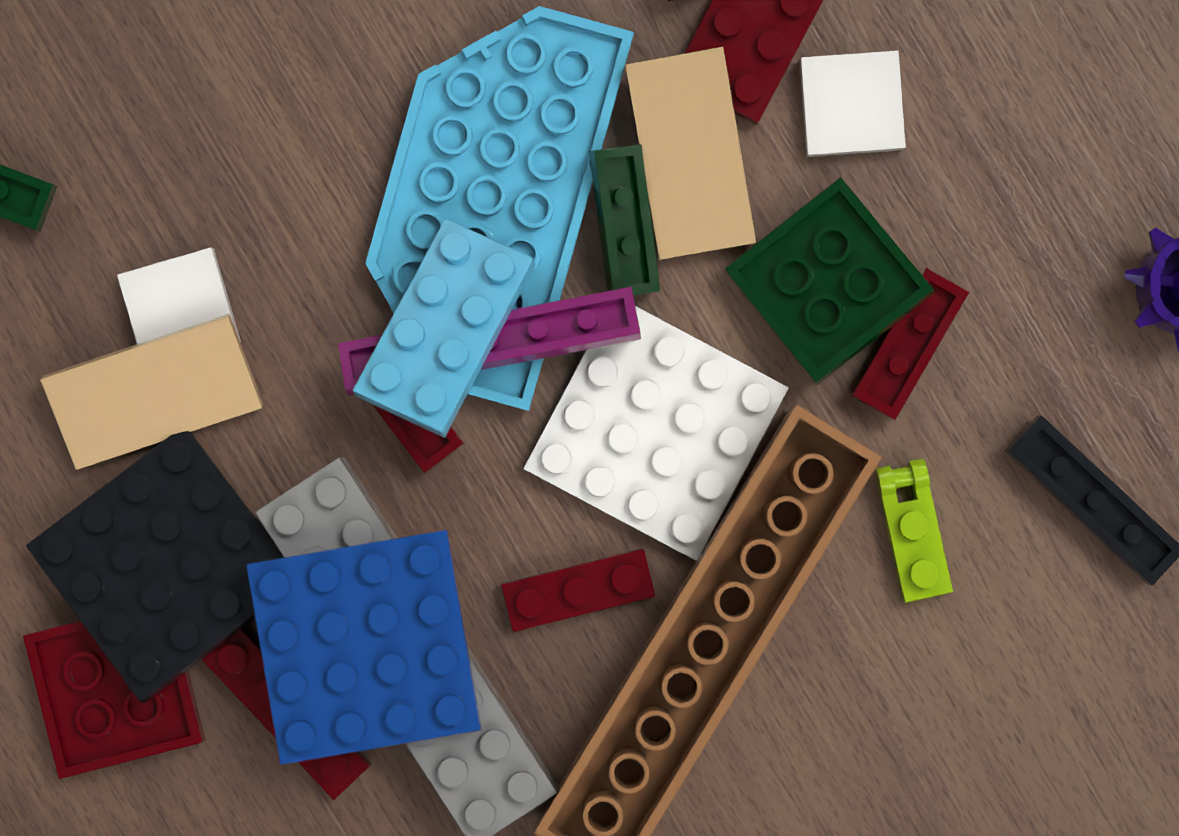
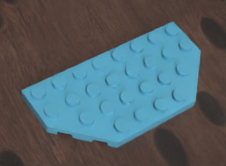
M538 6L522 15L521 19L498 32L490 33L462 49V52L437 66L435 64L418 74L365 263L393 313H395L445 219L534 258L535 267L513 309L560 301L593 184L589 151L601 150L603 148L634 32ZM544 358L480 370L468 394L529 411Z

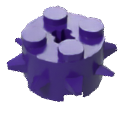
M1155 227L1148 232L1152 251L1142 261L1140 268L1125 270L1124 278L1136 284V299L1139 303L1140 314L1136 318L1135 324L1138 328L1154 324L1158 329L1174 334L1179 352V237L1174 239Z

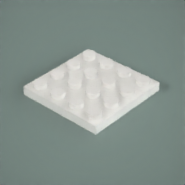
M635 306L641 339L586 350L524 469L697 561L789 387Z

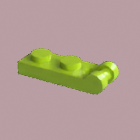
M924 458L908 461V466L891 469L890 465L875 468L877 488L902 601L906 603L952 593V584L931 494L928 469ZM912 485L915 499L898 502L896 489Z

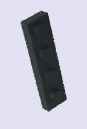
M1037 415L1005 450L1012 459L1147 585L1153 586L1179 558V543L1042 415Z

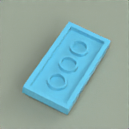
M445 219L353 389L355 396L445 438L535 267L534 258Z

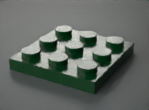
M841 177L725 268L729 277L816 385L820 384L934 294L932 286Z

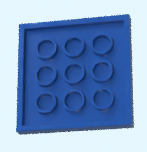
M448 529L246 564L280 765L481 730Z

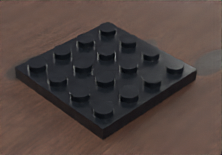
M189 431L170 435L26 545L27 549L141 703L148 702L255 619L246 564L284 558L273 539L198 440Z

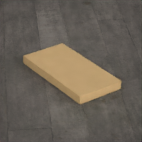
M719 47L626 64L639 144H642L647 191L659 260L756 243L724 48Z
M230 314L43 375L40 379L76 470L162 442L172 434L184 431L192 432L263 407L262 399Z

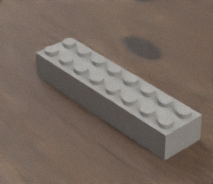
M345 457L337 458L255 512L284 557L397 538ZM468 647L481 730L405 744L464 835L492 836L557 794L558 783Z

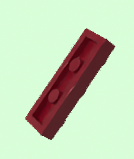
M928 268L924 270L922 276L932 286L934 294L891 327L851 396L893 421L898 417L969 294L967 290Z
M644 548L501 584L513 632L656 596Z

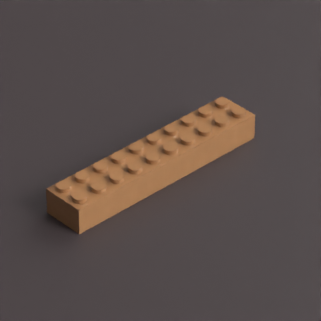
M798 405L790 407L707 542L698 560L688 573L558 785L557 794L550 798L536 821L534 834L538 836H651L882 458L880 455Z

